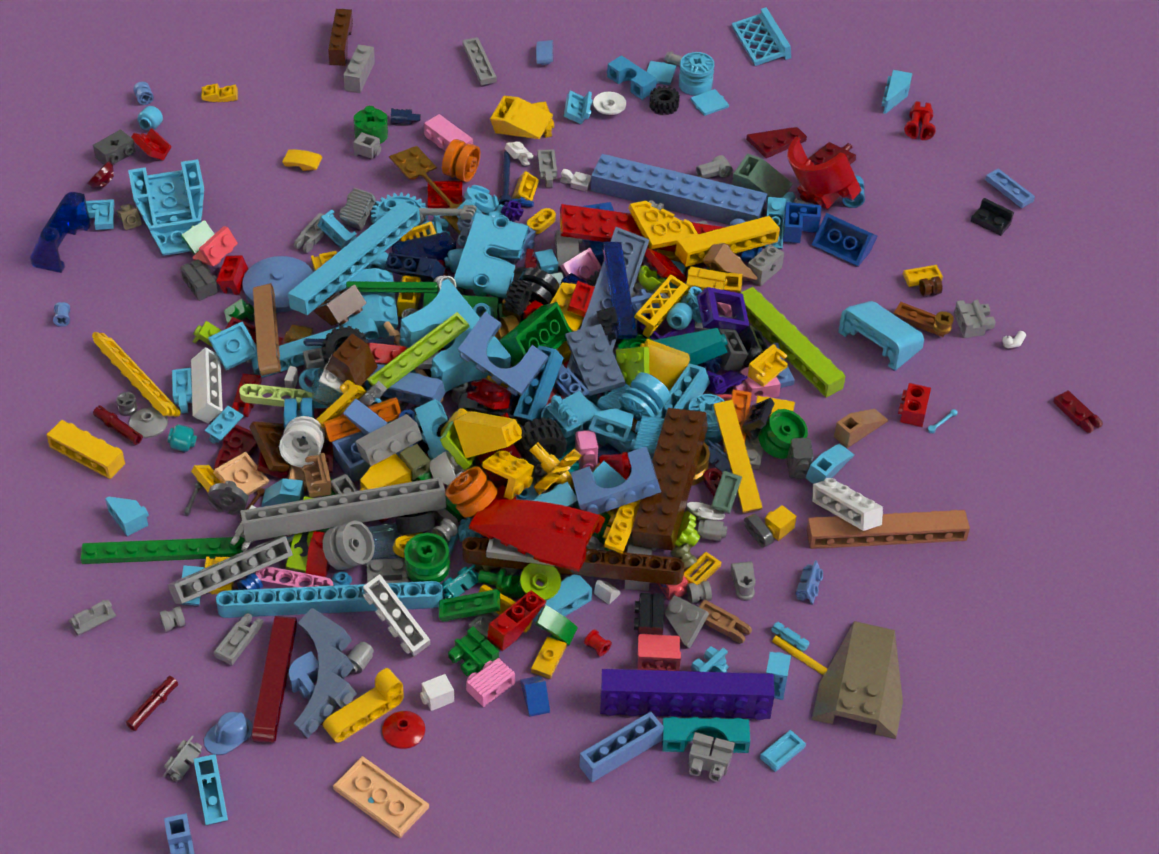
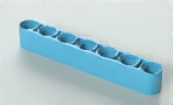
M371 318L343 325V327L352 326L353 329H359L361 333L365 334L366 339L379 338L375 321ZM332 329L280 345L281 372L288 370L290 366L298 367L304 365L303 351L322 348V346H305L303 343L304 339H326V335L331 333ZM256 356L251 359L255 375H261L258 357ZM273 374L264 375V376L261 375V377H267V376H270V375H273Z

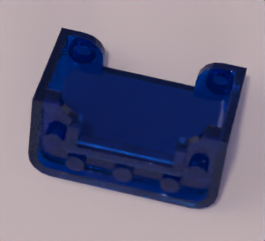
M69 192L63 197L43 228L30 255L31 264L34 267L62 273L65 264L60 260L58 251L61 242L67 233L76 235L77 230L84 228L85 231H88L91 226L84 194Z

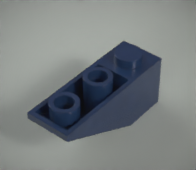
M389 253L384 270L402 276L420 277L422 282H433L436 277L443 276L445 267L436 259Z

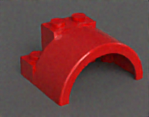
M795 137L788 148L787 157L800 184L797 188L800 198L805 202L821 205L825 209H828L839 196L854 200L862 190L846 155L840 152L833 159L814 165L807 158L800 143L801 139Z

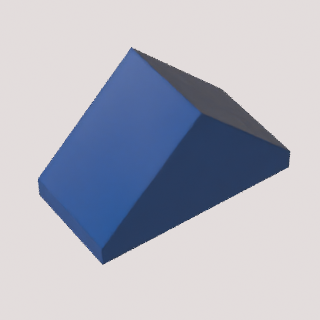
M541 676L520 679L529 717L550 713L546 681Z

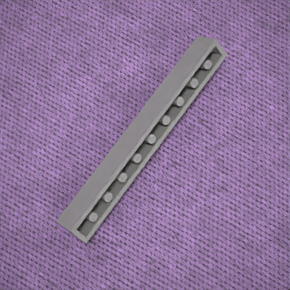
M439 477L241 510L245 541H256L332 528L355 520L367 522L446 508L445 488L442 478Z

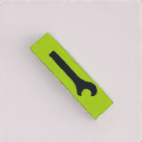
M304 496V499H303V500L313 499V498H311V497L309 498V497ZM314 531L294 534L291 544L293 555L288 557L285 570L306 573L308 549Z

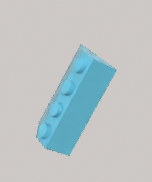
M377 268L363 269L349 281L393 282V273ZM346 284L343 285L340 289H338V290L335 292V294H336L337 292H339L340 290L345 289V288H346ZM360 292L367 304L362 307L363 310L357 315L351 314L348 317L349 321L343 325L371 318L375 321L379 337L387 338L389 333L383 324L389 321L394 329L398 326L395 293Z

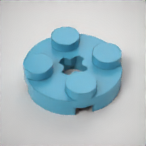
M472 185L471 188L468 187L464 194L465 200L470 199L485 214L495 211L499 204L498 198L495 195L492 197L489 194L490 190L479 185Z

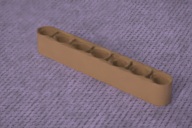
M270 283L253 287L257 357L262 376L281 372L274 289Z

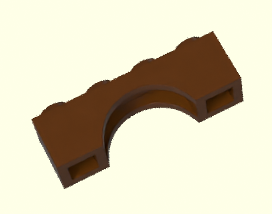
M336 9L328 48L329 65L346 66L348 36L351 35L353 28L352 9Z

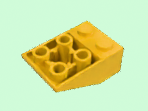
M504 95L492 114L490 121L497 134L540 139L553 114L519 97Z

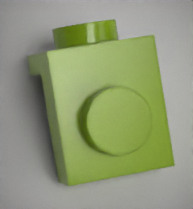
M205 321L202 326L198 325L193 332L195 337L192 342L196 344L200 339L212 347L208 337L222 330Z

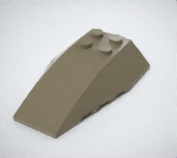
M854 621L820 681L812 720L833 724L835 715L875 724L877 725L876 735L896 739L903 697L895 630Z

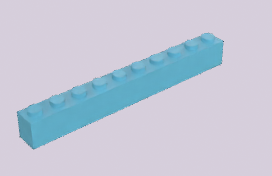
M404 201L397 204L288 293L290 308L305 315L311 313L345 285L347 281L351 280L420 223L419 207Z

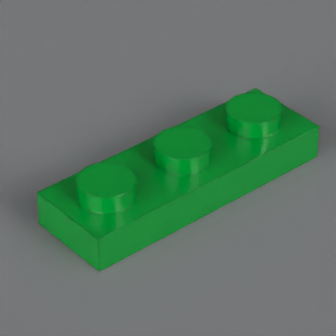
M498 589L439 600V619L442 622L500 611V592Z

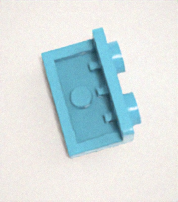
M569 91L566 97L564 117L579 124L588 119L591 114L590 106L593 102V99H591L592 92L588 91L586 96L583 97L573 91Z

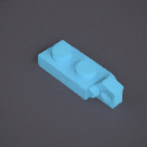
M191 368L172 370L175 405L179 404L181 414L188 413V403H192Z

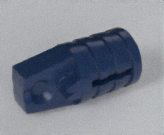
M391 108V123L412 124V120H421V114H412V109L400 110Z

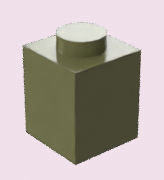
M418 444L407 447L400 452V459L411 470L412 480L429 472L430 460Z

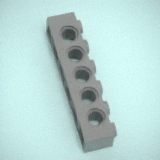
M286 536L276 537L167 585L175 604H183L288 558L293 554Z

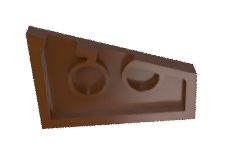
M253 421L249 428L269 470L286 472L290 464L284 460L279 450L280 440L285 429L284 423Z

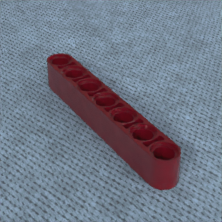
M274 617L253 724V741L276 742L297 629L296 617Z

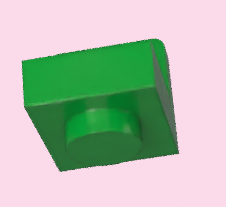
M242 299L224 310L227 323H229L232 317L239 320L247 317L252 322L255 320L253 306L250 303L247 304Z

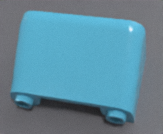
M868 301L856 304L842 311L838 333L844 337L850 334V332L853 336L857 332L861 333L883 348L882 355L889 357L890 363L888 366L895 371L923 348L924 337L920 331L876 302Z

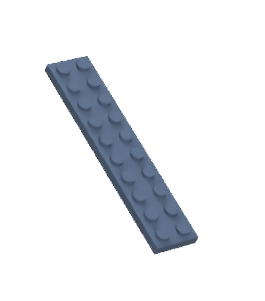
M615 227L580 329L598 325L596 311L614 306L619 326L614 327L617 339L649 239ZM616 339L611 340V341L608 340L612 351H613V348H614ZM571 353L567 368L579 380H582Z

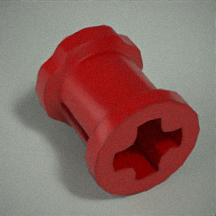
M596 629L589 632L584 640V644L596 650L597 655L600 657L604 656L612 645V642L601 637Z

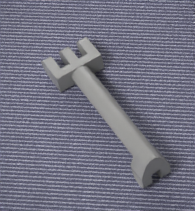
M464 205L463 209L419 208V224L423 223L426 215L460 216L461 220H470L474 216L477 207L474 205Z

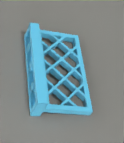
M767 7L761 9V14L731 23L733 30L755 66L780 57H784L785 60L791 58V46ZM758 20L761 21L759 25L753 23ZM740 26H746V28H745L744 30H743V29H739L738 27H740ZM749 28H755V29H756L755 32L748 31V30H749ZM760 30L767 31L765 34L759 33ZM745 35L752 36L751 39L744 38ZM756 37L762 38L761 42L755 41L754 39ZM766 40L773 41L771 44L764 43ZM751 45L758 46L756 49L750 48ZM761 47L768 48L767 52L760 50ZM772 49L779 51L777 53H770ZM757 54L764 56L762 58L756 59Z

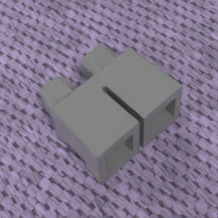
M978 299L974 300L971 304H965L964 300L956 302L954 315L963 338L985 335L986 330L994 329V317H985L990 314L989 304H980Z
M695 732L689 754V774L700 776L702 769L710 771L709 778L711 780L720 782L722 776L727 774L735 743L716 738L712 751L714 737Z

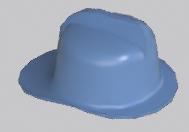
M242 712L225 713L220 717L218 723L206 733L204 746L212 754H227L251 736L253 725L249 719L244 717Z

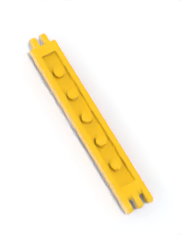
M94 332L92 334L93 341L101 349V352L111 360L113 365L119 368L123 376L131 381L132 386L136 387L141 392V395L149 400L154 409L158 410L163 416H180V410L112 338L108 337L105 333Z

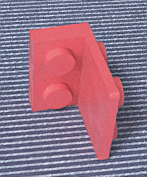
M638 635L637 670L680 671L681 652L679 636Z

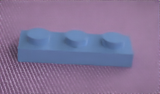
M999 168L986 175L985 180L1019 207L1024 208L1034 202L1035 196Z

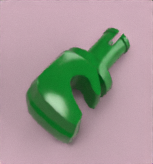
M501 568L498 574L480 570L478 583L495 585L501 594L511 598L521 599L525 595L520 584V576H506L507 571Z

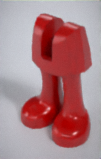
M915 101L910 109V118L912 120L905 124L904 131L908 137L916 139L919 133V121H922L920 139L925 141L931 139L936 132V127L929 123L933 118L931 103L926 102L925 107L920 106L921 102Z

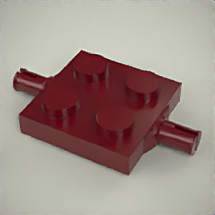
M828 142L808 159L814 165H818L833 159L841 152L846 155L851 165L856 161V154L849 152L852 149V145L849 143L844 147H839Z

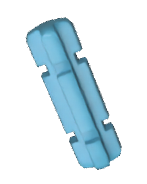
M776 622L773 625L771 631L774 634H780L782 639L793 646L797 645L796 648L802 652L808 648L810 642L805 638L801 639L799 634L788 627L784 628L785 625L780 622Z

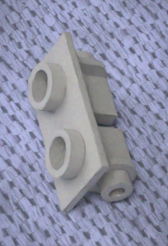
M103 599L100 603L92 606V609H86L78 614H73L69 622L77 634L80 635L116 617V614L111 608L110 601Z
M191 736L188 741L183 740L176 749L179 754L176 758L171 756L165 764L164 768L167 770L163 777L169 773L173 781L182 780L190 768L184 761L186 760L193 764V759L197 758L202 752V746L199 743L195 742L193 744L191 742L194 736Z

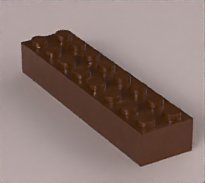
M676 408L667 409L652 460L661 492L641 499L632 528L634 546L674 551L708 429L706 412Z

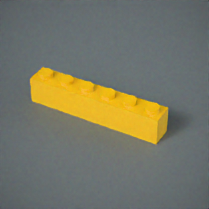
M770 216L679 239L677 240L675 255L685 267L703 262L713 244L725 243L735 254L778 242L780 227Z

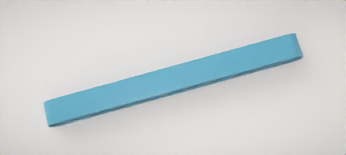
M437 581L387 583L406 609L439 607V600L443 599V588ZM365 584L222 591L216 596L218 614L223 618L244 617L247 613L251 614L252 617L306 614L311 608L320 613L378 610L373 603L369 605L363 597L365 594L363 586Z

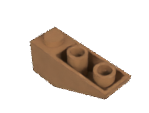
M725 243L713 244L703 260L713 271L743 274L742 281L757 280V276Z
M876 409L850 413L836 422L834 438L846 448H849L888 422V419Z

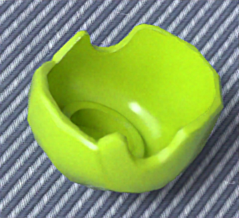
M646 265L639 269L637 278L644 289L656 291L664 283V278H657V271H651Z

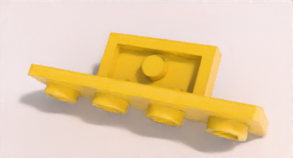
M641 499L620 506L616 515L612 513L608 523L611 528L607 526L603 538L606 539L603 547L623 553L631 534Z

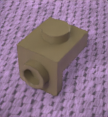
M126 204L120 206L121 209L116 210L118 217L123 222L124 229L128 230L142 225L138 209L135 206Z

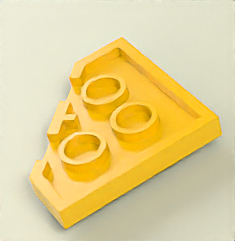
M641 201L631 203L628 207L644 238L649 239L648 246L650 249L675 245L679 239L698 235L690 221L686 219L682 221L674 217L675 214L667 210L656 209L651 206L652 203Z

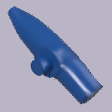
M523 197L512 199V201H517L523 207H534V201L525 200Z

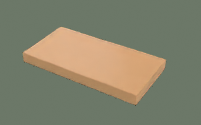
M363 756L333 785V790L399 838L429 809V803ZM372 797L374 803H369L368 799Z

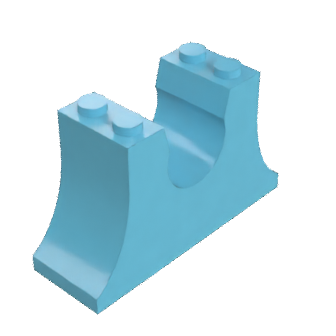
M449 279L442 281L441 289L431 303L401 319L399 340L401 346L409 348L456 312L469 323L470 328L443 347L447 350L439 352L432 358L431 378L442 380L445 392L466 382L486 378L488 375L492 376L488 372L484 374L476 369L475 366L477 364L471 360L468 363L460 357L461 353L458 351V348L480 317ZM494 336L487 347V357L496 367L510 368L511 355Z

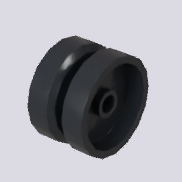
M525 268L519 280L532 284L530 303L536 300L543 305L550 304L559 289L557 279L538 268Z

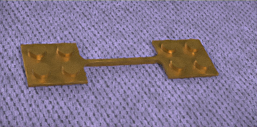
M418 146L389 156L408 179L423 176L429 185L450 206L447 209H457L462 204L452 203L427 176V172L435 170L437 167ZM442 216L460 235L461 231L457 225L459 218L457 216Z

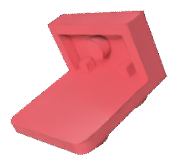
M223 226L199 248L200 251L192 258L194 261L199 259L203 264L214 266L220 263L226 254L232 252L238 243L229 228Z

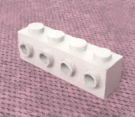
M205 347L191 359L192 410L194 417L209 423L223 411L221 361L215 352Z
M826 478L824 481L813 484V502L863 531L882 525L883 507L875 503V501L864 497L861 493L855 492L833 478Z
M380 574L363 586L365 592L363 597L369 605L372 603L378 609L375 611L382 622L384 620L387 621L390 625L388 630L393 637L396 638L398 636L403 642L400 645L406 654L411 653L415 657L431 645L428 636Z

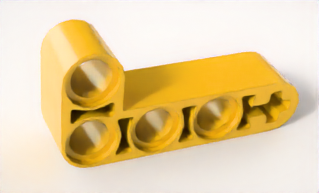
M389 668L381 670L375 677V687L327 717L323 722V728L335 742L344 741L402 702L404 698L402 682Z

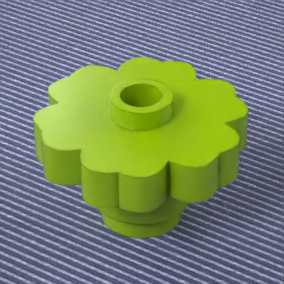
M688 511L684 512L675 547L688 543L690 548H692L699 541L700 535L694 529L696 517Z

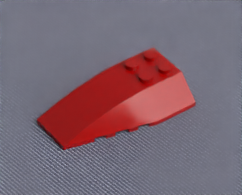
M502 499L493 500L486 508L478 511L471 521L469 529L490 539L497 538L505 546L512 545L518 548V552L524 555L529 553L534 556L533 559L539 562L579 572L586 559V546L593 532L599 533L605 518L599 514L559 504Z

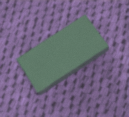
M723 471L711 505L712 509L730 514L742 476Z

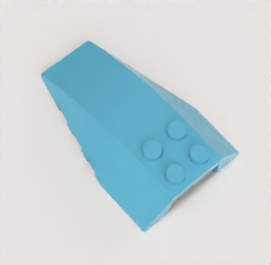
M198 159L181 162L182 170L147 175L146 167L128 170L134 202L163 256L190 252L191 249L181 235L190 230L191 226H196L202 221L204 184Z

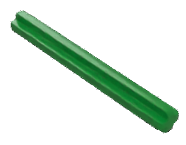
M346 282V288L355 285L359 292L437 293L438 284L436 282Z

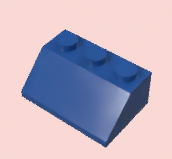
M826 213L811 245L859 266L871 252L878 236Z

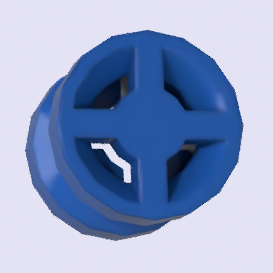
M251 573L244 580L238 581L237 587L239 590L262 589L263 584L257 575Z

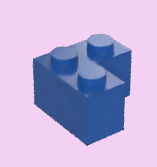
M786 202L783 242L800 243L802 231L818 232L821 219V205Z

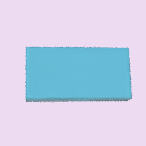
M789 730L761 753L760 759L776 772L803 750L806 743L793 731Z

